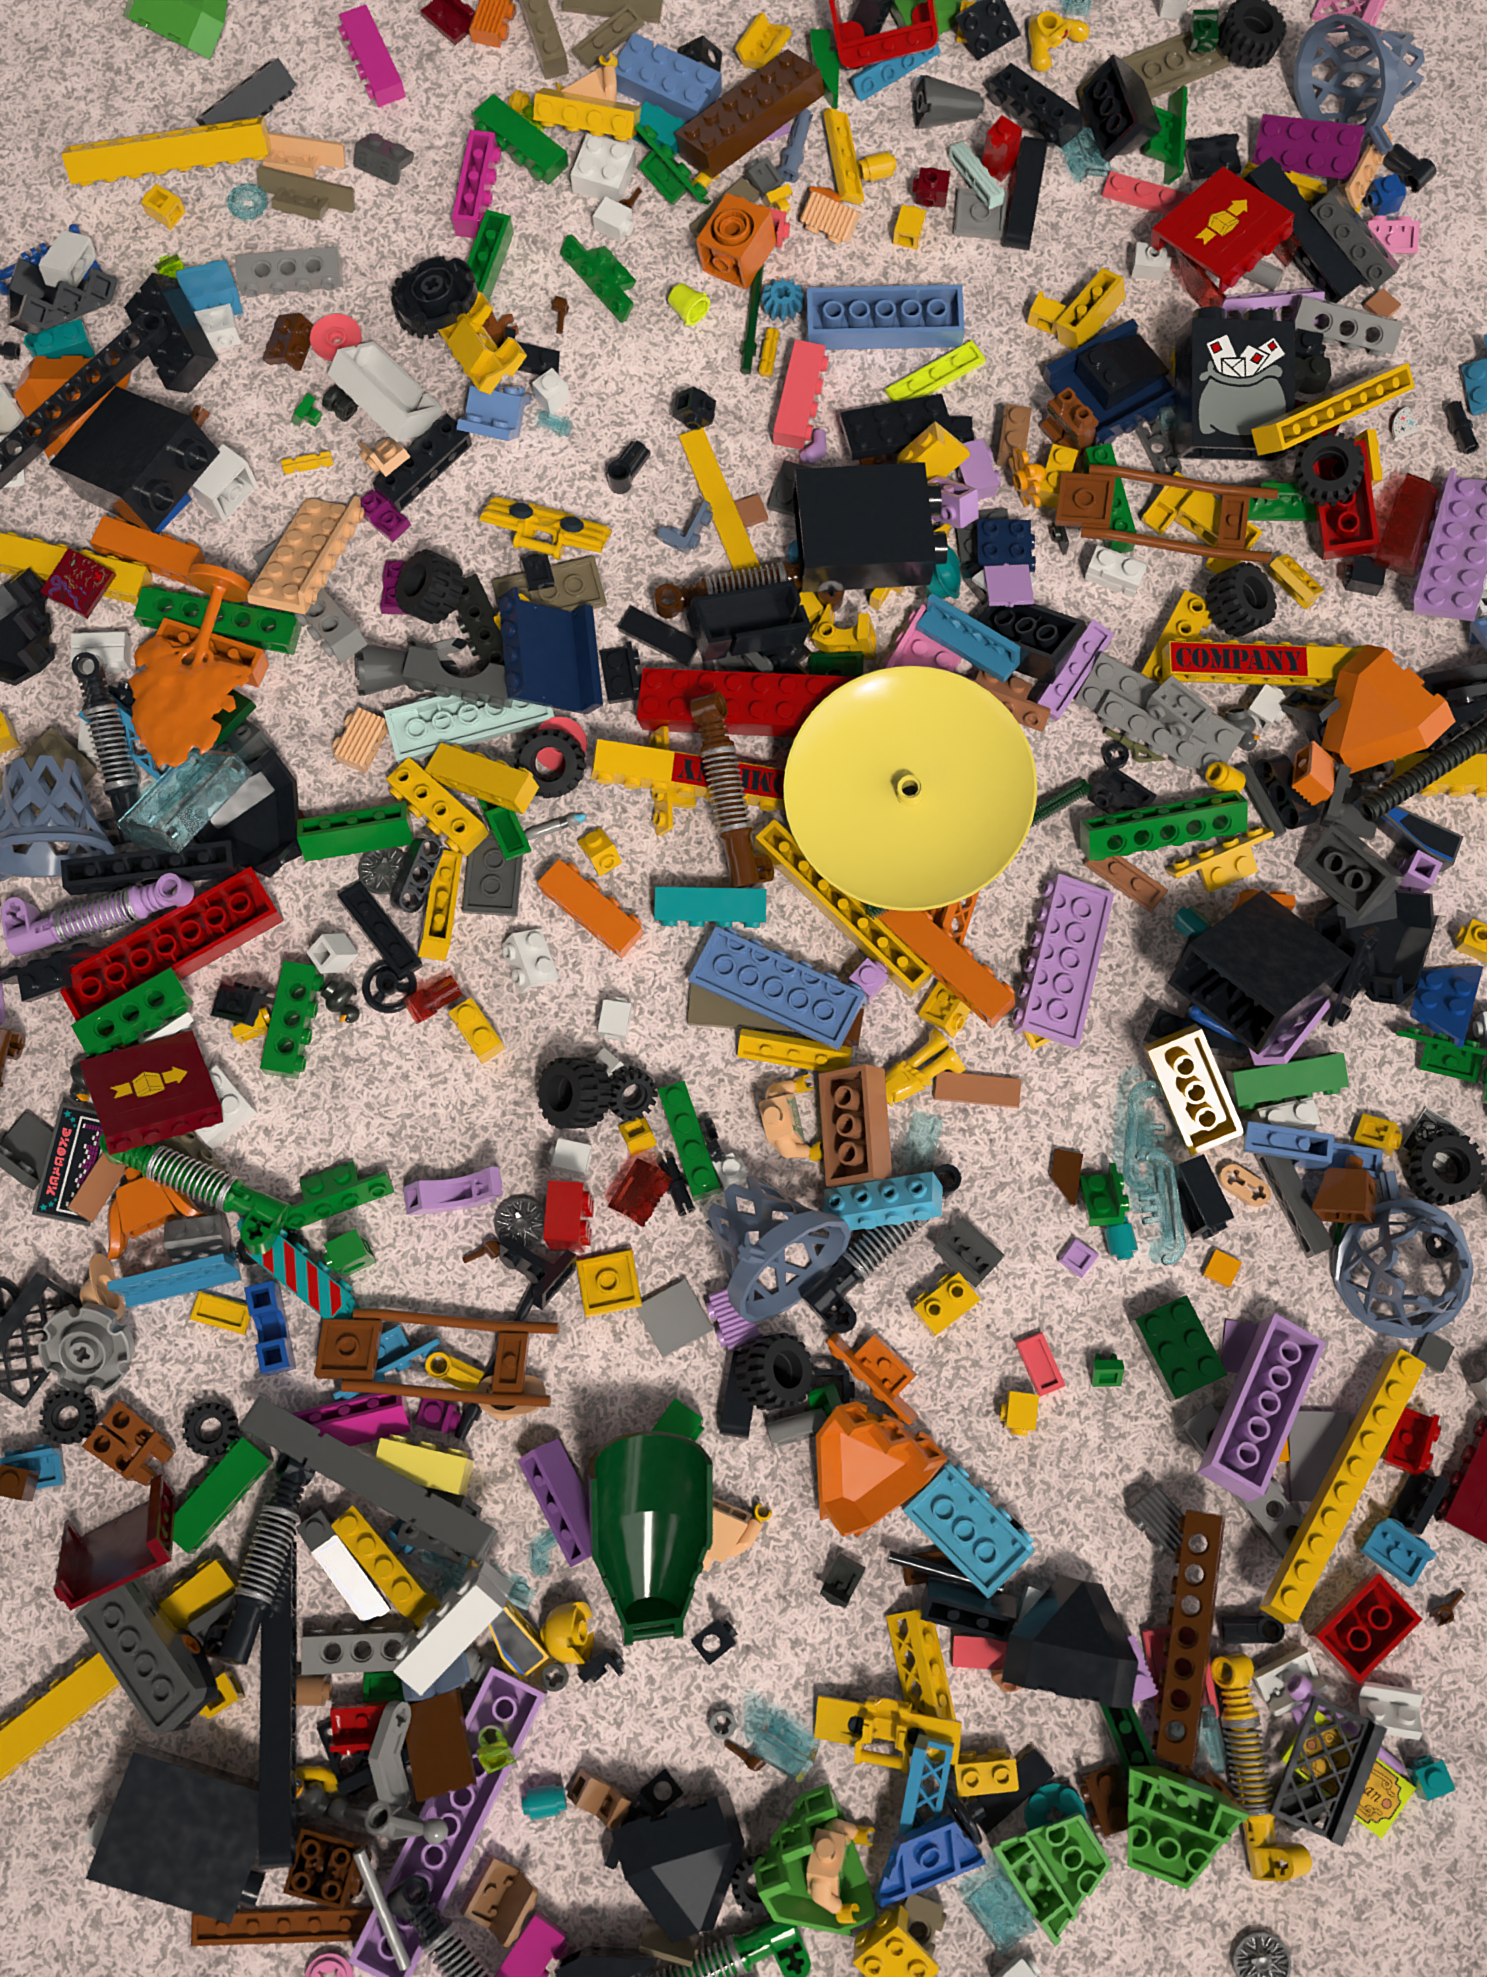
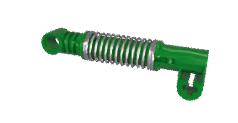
M102 1133L100 1136L99 1146L107 1160L112 1164H125L140 1171L142 1176L148 1180L157 1181L159 1185L163 1183L164 1187L169 1186L171 1190L175 1188L176 1192L181 1190V1194L186 1193L188 1197L198 1198L200 1202L204 1200L205 1204L210 1203L211 1207L216 1206V1209L230 1213L234 1211L246 1216L240 1230V1236L246 1249L252 1254L262 1255L272 1248L289 1216L290 1203L245 1185L244 1180L239 1177L232 1176L230 1173L226 1174L224 1171L220 1172L218 1168L209 1167L206 1163L197 1162L196 1159H191L189 1156L186 1157L184 1154H180L178 1151L174 1152L172 1149L168 1150L167 1147L159 1144L155 1146L147 1144L126 1152L109 1155L104 1134ZM257 1222H260V1223H262V1224H265V1225L269 1226L270 1229L267 1228V1227H265V1226H262V1225H261L260 1230H259L258 1225H257Z
M772 1918L742 1934H729V1936H726V1942L720 1939V1945L716 1942L713 1944L714 1948L708 1945L707 1952L705 1949H701V1955L699 1953L694 1955L695 1958H693L691 1967L675 1963V1967L669 1965V1971L663 1968V1975L657 1971L656 1977H735L734 1974L736 1973L741 1977V1974L744 1975V1973L747 1974V1972L751 1971L754 1964L774 1955L784 1977H807L810 1972L811 1961L797 1926L776 1922ZM797 1942L800 1943V1946L793 1949L794 1955L797 1959L803 1958L800 1961L799 1969H795L793 1965L787 1966L790 1963L788 1952L781 1956L778 1954L779 1951Z

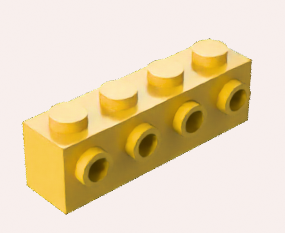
M542 88L535 93L533 120L541 121L540 124L543 126L555 127L556 124L564 125L565 129L578 132L580 129L590 130L589 134L594 136L610 134L614 135L616 140L629 141V138H633L638 133L635 125L640 122L641 106Z
M1184 591L1142 674L1163 684L1165 681L1162 678L1161 650L1166 644L1177 638L1186 639L1187 642L1202 640L1203 636L1199 635L1202 627L1208 629L1212 621V614L1208 611L1206 599L1190 591Z
M440 743L425 768V771L442 786L523 815L539 789V786L532 778L533 774L522 767L518 769L512 768L506 762L499 759L496 761L489 760L479 752L469 753L456 744L450 746Z
M410 757L385 779L391 787L388 792L398 802L404 800L409 805L408 810L417 819L423 817L428 822L426 827L434 835L442 834L446 838L444 843L454 853L460 851L467 857L489 835L485 825Z

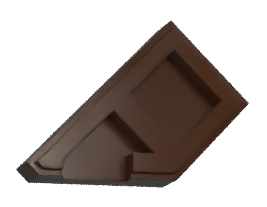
M1055 1149L1050 1179L1063 1194L1067 1203L1074 1207L1076 1205L1083 1154Z

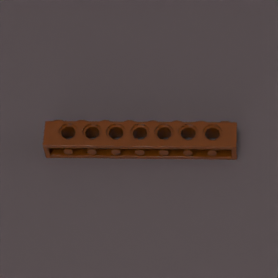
M1188 1509L1185 1515L1180 1516L1178 1532L1183 1533L1182 1546L1177 1545L1175 1552V1563L1179 1564L1178 1576H1173L1171 1584V1594L1176 1596L1174 1607H1169L1167 1625H1171L1172 1628L1170 1638L1166 1637L1164 1642L1163 1655L1168 1656L1167 1669L1162 1668L1159 1686L1164 1688L1163 1700L1158 1699L1156 1706V1718L1160 1719L1159 1731H1154L1152 1749L1157 1750L1156 1759L1193 1767L1197 1762L1226 1515ZM1195 1534H1201L1206 1538L1207 1547L1204 1551L1194 1549L1192 1538ZM1193 1564L1198 1565L1203 1570V1578L1200 1582L1191 1580L1188 1575V1569ZM1188 1595L1196 1597L1199 1601L1200 1607L1196 1613L1189 1612L1185 1608L1184 1601ZM1187 1626L1195 1631L1196 1639L1194 1643L1189 1644L1183 1641L1181 1638V1629ZM1179 1658H1186L1191 1662L1192 1671L1190 1674H1182L1178 1670L1177 1661ZM1175 1689H1182L1187 1693V1705H1178L1174 1701L1173 1692ZM1176 1720L1182 1723L1184 1726L1183 1736L1177 1737L1170 1732L1169 1724L1171 1721Z

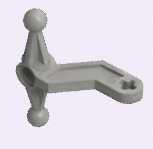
M392 1700L386 1705L368 1756L379 1800L373 1803L351 1805L346 1798L338 1797L330 1802L327 1813L334 1822L339 1823L349 1819L368 1833L383 1836L389 1840L424 1836L429 1843L440 1844L448 1835V1827L445 1821L440 1818H433L426 1822L406 1809L410 1790L400 1751L411 1720V1708L407 1702Z

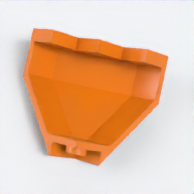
M35 356L22 371L14 393L25 417H29L91 359H84L83 356H62L61 359H47L46 356ZM115 359L111 362V366L118 364V361ZM131 372L115 386L126 390ZM95 376L91 380V383L93 384L98 382L100 376ZM112 389L44 450L48 459L52 454L55 456ZM75 394L71 401L78 400L81 394ZM61 411L54 413L52 419H57ZM41 429L34 431L36 437L41 433Z
M1369 644L1339 671L1334 697H1338L1341 707L1328 717L1321 745L1322 749L1332 751V755L1337 762L1350 767V774L1426 749L1456 722L1447 701L1437 693L1433 696L1422 686L1425 681L1409 667L1403 670L1393 661L1395 655L1387 648Z
M858 1401L839 1405L816 1434L820 1521L829 1518L842 1537L854 1534L857 1538L926 1487L948 1458L931 1436L921 1431L917 1434L904 1429V1423L885 1414H882L881 1417L867 1411L866 1405Z

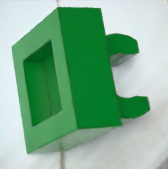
M307 393L293 413L291 422L300 427L305 420L308 424L316 427L323 415L313 408L316 399Z
M1096 1353L1091 1373L1092 1387L1122 1386L1124 1375L1123 1360H1117L1115 1353H1111L1110 1360H1101L1100 1353Z

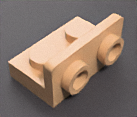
M391 437L379 441L375 445L374 451L370 450L362 441L358 444L362 450L359 455L375 473L380 471L385 476L389 475L410 457L406 450Z

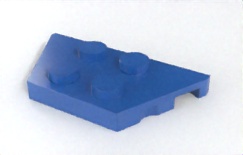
M1483 966L1422 970L1410 1017L1426 1024L1439 1035L1442 1032L1455 1039L1454 1045L1463 1048Z
M950 1815L894 1838L875 1899L881 1907H884L986 1864V1861Z

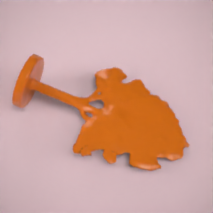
M201 563L193 564L187 575L192 585L211 595L200 631L194 642L186 647L172 648L171 644L165 641L162 636H154L138 647L133 656L135 666L146 665V669L133 675L128 681L133 691V698L136 699L131 709L133 712L131 723L134 724V730L140 738V743L145 744L157 767H161L162 764L178 767L187 760L188 752L191 751L193 746L199 749L201 755L212 748L221 731V724L211 718L222 709L229 713L236 709L234 697L227 694L238 685L242 688L249 681L248 676L252 673L251 668L246 665L239 666L234 663L224 662L223 660H214L213 652L209 649V640L222 599L233 602L247 601V594L252 587L251 583L244 577L219 566ZM192 651H196L191 665H183L181 661L183 657ZM205 655H207L206 663L203 662V658Z

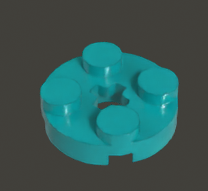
M1047 1783L1042 1785L1029 1797L1024 1808V1820L1028 1831L1052 1823V1820H1047V1814L1051 1813V1807L1054 1806L1057 1807L1059 1812H1063L1064 1817L1079 1812L1086 1821V1810L1081 1798L1074 1790L1062 1784Z

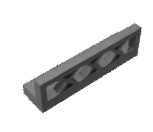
M1256 1154L1255 1158L1306 1258H1311L1334 1247L1335 1245L1323 1222L1312 1210L1313 1203L1291 1160Z

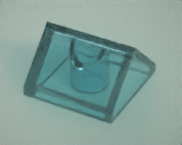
M768 1711L747 1752L801 1783L815 1761L821 1742Z

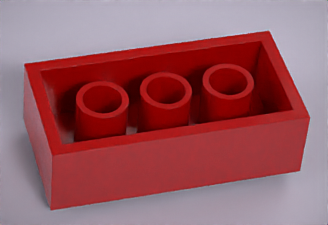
M1365 440L1354 442V446L1360 445L1362 449L1361 455L1365 457L1364 473L1352 497L1349 495L1344 503L1337 501V505L1330 507V502L1325 503V506L1321 507L1319 506V501H1314L1322 561L1375 553L1380 545ZM1332 458L1318 460L1313 465L1315 474L1323 480H1336L1345 474L1342 464Z

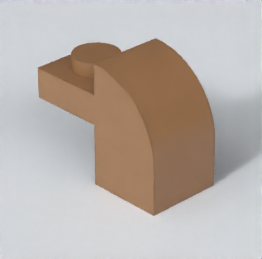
M580 1768L566 1795L575 1806L597 1816L606 1827L612 1830L617 1829L620 1823L626 1819L631 1804L629 1801L630 1796L626 1792L583 1768Z

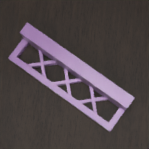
M1316 287L1216 296V307L1225 309V319H1227L1228 310H1238L1243 315L1241 319H1244L1245 312L1242 309H1249L1248 311L1257 308L1269 309L1268 307H1274L1272 310L1277 312L1282 306L1288 305L1294 311L1295 307L1293 305L1297 304L1300 294L1324 300L1325 292ZM1293 313L1287 318V320H1280L1276 316V321H1291ZM1324 314L1317 315L1314 319V324H1322Z
M1094 619L1086 624L1087 629L1077 640L1076 648L1061 674L1053 684L1046 683L1034 703L1050 708L1049 717L1055 722L1060 719L1094 667L1098 657L1104 652L1115 635Z
M1325 999L1259 1055L1249 1048L1254 1065L1287 1064L1330 1008L1329 999Z

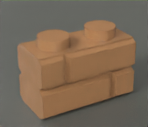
M1011 404L1005 405L996 465L1010 467L1009 458L1014 457L1012 453L1014 448L1018 447L1026 451L1032 408Z

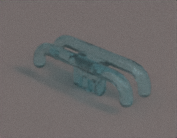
M1145 1080L1134 1085L1130 1090L1127 1105L1123 1178L1127 1186L1142 1196H1152L1155 1189L1147 1181L1139 1180L1140 1154L1164 1153V1147L1153 1146V1142H1164L1165 1136L1154 1134V1131H1165L1166 1125L1161 1123H1143L1145 1101L1149 1097L1159 1096L1162 1093L1160 1086H1157L1154 1080Z
M1140 1150L1136 1152L1135 1158L1139 1162L1147 1161L1152 1165L1156 1192L1138 1195L1139 1202L1149 1200L1150 1205L1139 1207L1140 1213L1151 1212L1150 1217H1143L1141 1221L1142 1224L1161 1222L1164 1239L1163 1249L1151 1255V1262L1154 1264L1162 1263L1165 1266L1172 1265L1183 1257L1186 1250L1175 1168L1167 1154L1156 1150Z

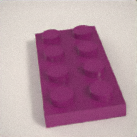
M1263 114L1252 163L1261 165L1272 156L1283 167L1284 172L1287 173L1294 171L1302 175L1349 181L1358 164L1366 127Z

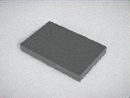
M489 834L468 855L462 912L467 914L518 917L524 855L505 861L492 834Z

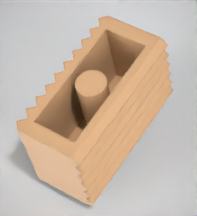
M811 191L800 221L806 223L805 229L816 234L821 230L828 234V240L841 245L842 241L850 242L862 213L818 192Z
M357 707L354 714L350 713L347 716L344 724L346 729L342 737L338 736L335 739L332 751H334L333 755L337 762L366 774L388 732L385 718Z

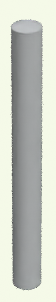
M360 1848L353 1853V1857L399 1970H406L411 1966V1962L364 1848Z

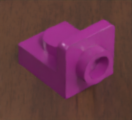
M423 1398L415 1425L450 1435L451 1429L456 1430L458 1427L461 1412H457L458 1406L456 1404L437 1399Z

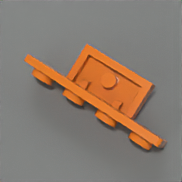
M837 1333L829 1337L826 1343L830 1346L829 1351L839 1360L843 1359L850 1366L849 1370L852 1375L860 1381L864 1380L871 1387L870 1391L873 1396L881 1402L885 1401L892 1408L891 1412L897 1420L911 1425L918 1417V1414L898 1394L916 1377L917 1373L876 1333L857 1352Z

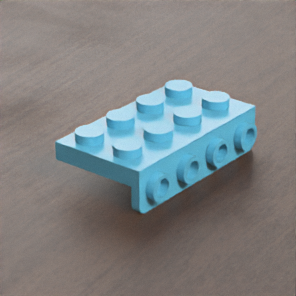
M947 1462L944 1465L945 1469L903 1512L989 1599L1034 1553V1548L1031 1545L1034 1540L1024 1529L1020 1528L1017 1531L1009 1523L1012 1518L1002 1507L999 1506L995 1509L988 1502L991 1497L980 1485L974 1488L967 1481L970 1476L959 1464L953 1467Z

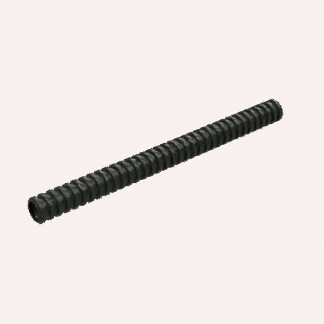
M1487 718L1477 724V726L1472 727L1471 730L1466 731L1452 742H1449L1446 746L1440 748V750L1434 752V754L1428 756V758L1423 759L1403 774H1400L1397 778L1380 787L1371 795L1365 797V799L1359 801L1358 810L1362 817L1369 822H1374L1397 807V805L1403 803V801L1409 799V797L1420 792L1459 766V764L1464 763L1465 760L1470 759L1486 748Z

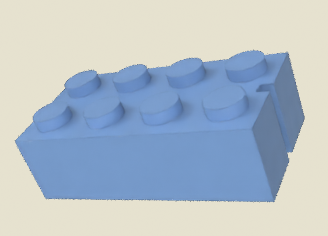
M636 33L632 34L617 58L618 64L615 68L617 92L642 104L646 101L652 105H657L666 113L681 118L685 123L690 122L714 104L722 92L721 72L660 44L654 47L653 41Z

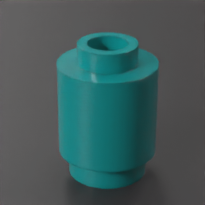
M1192 905L1188 909L1183 906L1173 916V919L1176 921L1173 926L1186 938L1190 934L1199 937L1212 927L1210 925L1212 922Z
M1124 1217V1224L1106 1225L1104 1233L1110 1257L1116 1256L1117 1261L1134 1258L1133 1252L1138 1251L1132 1223L1128 1222V1217Z
M553 1783L526 1789V1796H521L524 1816L529 1815L530 1820L533 1821L560 1815L561 1811H566L567 1801L564 1785L556 1786Z

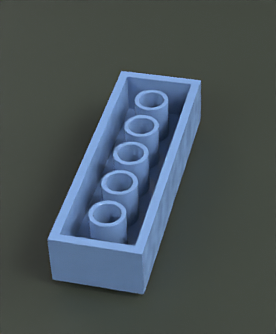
M962 284L807 287V342L826 345L825 350L952 348L962 346L965 331Z

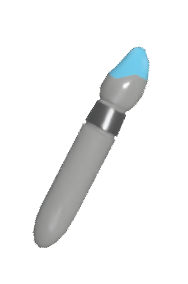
M570 814L567 818L531 828L524 832L527 840L536 839L569 826H577L585 820L586 815Z

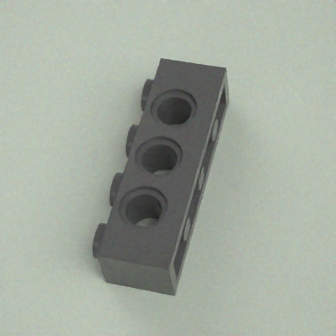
M1336 186L1313 205L1310 211L1375 290L1396 274L1400 267L1398 262Z

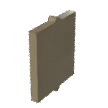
M647 1918L645 1929L640 1932L639 1938L642 1940L638 1952L691 1967L694 1955H697L699 1950L697 1946L699 1934L696 1933L673 1943L657 1921Z

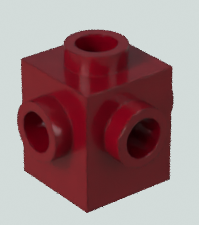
M920 167L919 178L914 177L912 193L917 194L916 205L946 208L951 171L940 170L934 167Z

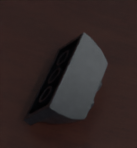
M1112 54L1077 90L1101 157L1107 162H1110L1115 156L1127 155L1139 150L1162 131L1143 79L1115 54Z
M1037 604L1014 605L1013 607L988 605L976 619L1020 646V664L1014 671L1048 684H1053L1061 674L1076 648L1077 640L1087 629L1085 621Z

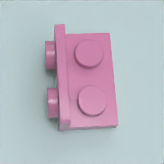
M1371 216L1370 220L1365 222L1390 254L1418 253L1420 221H1411V216H1398L1396 221H1388L1386 216Z

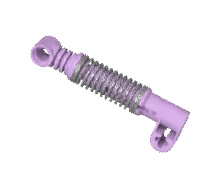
M167 873L161 876L157 882L141 887L133 885L116 892L112 891L77 905L73 904L72 906L56 910L50 914V917L41 919L39 909L34 904L17 897L7 899L1 907L5 942L10 953L17 957L57 943L70 944L85 937L89 938L90 935L95 936L96 933L100 934L124 924L128 925L130 922L134 923L135 921L143 920L149 916V913L164 909L165 907L173 905L178 907L186 906L193 899L194 888L189 881L176 874ZM177 886V890H176V892L173 894V890H174V888Z

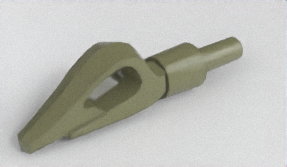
M1109 728L1105 732L1106 735L1125 745L1128 750H1131L1136 762L1146 763L1164 761L1166 759L1151 752L1144 745L1134 742ZM1138 754H1146L1148 758H1140Z

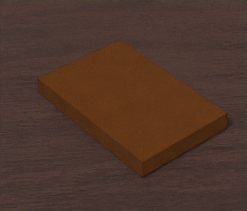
M453 1690L409 1705L411 1708V1720L405 1738L417 1802H423L477 1784L460 1691Z

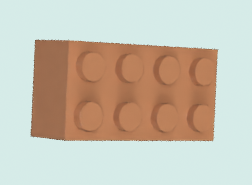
M862 1064L818 1074L826 1186L836 1188L893 1178L885 1070L872 1065Z

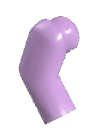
M818 429L813 431V444L800 452V459L805 464L815 463L825 456V430Z

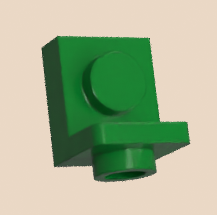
M834 1383L818 1387L810 1391V1394H807L811 1410L822 1407L827 1419L837 1406L842 1405Z

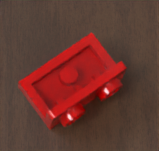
M1405 1407L1389 1438L1382 1463L1416 1476L1424 1472L1425 1469L1428 1470L1434 1456L1430 1452L1432 1443L1437 1442L1441 1432V1426L1438 1425L1440 1416L1436 1414L1427 1416Z
M390 1701L332 1705L330 1716L333 1740L329 1745L330 1752L350 1755L358 1750L370 1751L383 1711Z

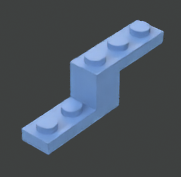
M1250 1121L1245 1125L1243 1152L1293 1159L1292 1164L1294 1167L1326 1172L1329 1168H1344L1347 1156H1357L1364 1161L1362 1169L1367 1170L1373 1179L1378 1180V1173H1381L1383 1150L1335 1143V1135Z

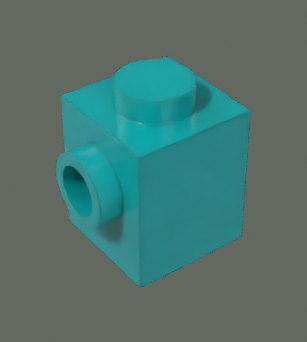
M1430 1754L1416 1758L1414 1760L1415 1764L1406 1767L1411 1783L1416 1788V1795L1422 1800L1430 1801L1456 1791L1443 1759L1432 1757Z

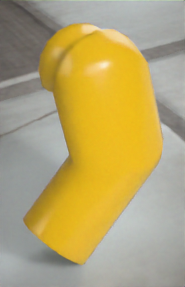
M321 1765L297 1767L298 1778L302 1779L303 1782L324 1781L323 1787L325 1792H338L336 1786L338 1782L332 1770Z

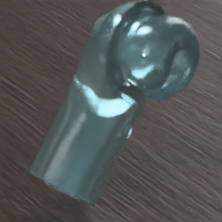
M552 1531L531 1548L530 1569L537 1576L547 1574L549 1571V1552L558 1545Z

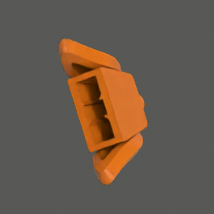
M129 1167L124 1171L128 1184L116 1189V1198L112 1200L108 1209L109 1249L107 1260L120 1259L127 1248L129 1238L134 1239L159 1228L167 1220L169 1222L175 1221L183 1217L182 1215L188 1219L190 1217L194 1219L195 1217H205L207 1214L202 1212L186 1193L181 1194V1190L176 1192L175 1188L171 1190L169 1186L164 1187L163 1183L159 1185L157 1181H150L143 1177L140 1171Z

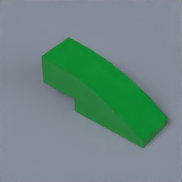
M811 29V63L821 70L825 92L824 98L832 109H838L840 59L838 51H830L831 29Z
M476 798L483 818L505 861L532 851L514 811Z

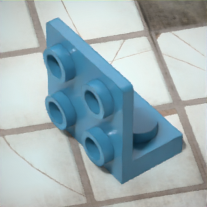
M215 260L208 264L186 267L183 270L176 271L179 284L193 312L231 304L234 316L244 313L237 285L226 260Z

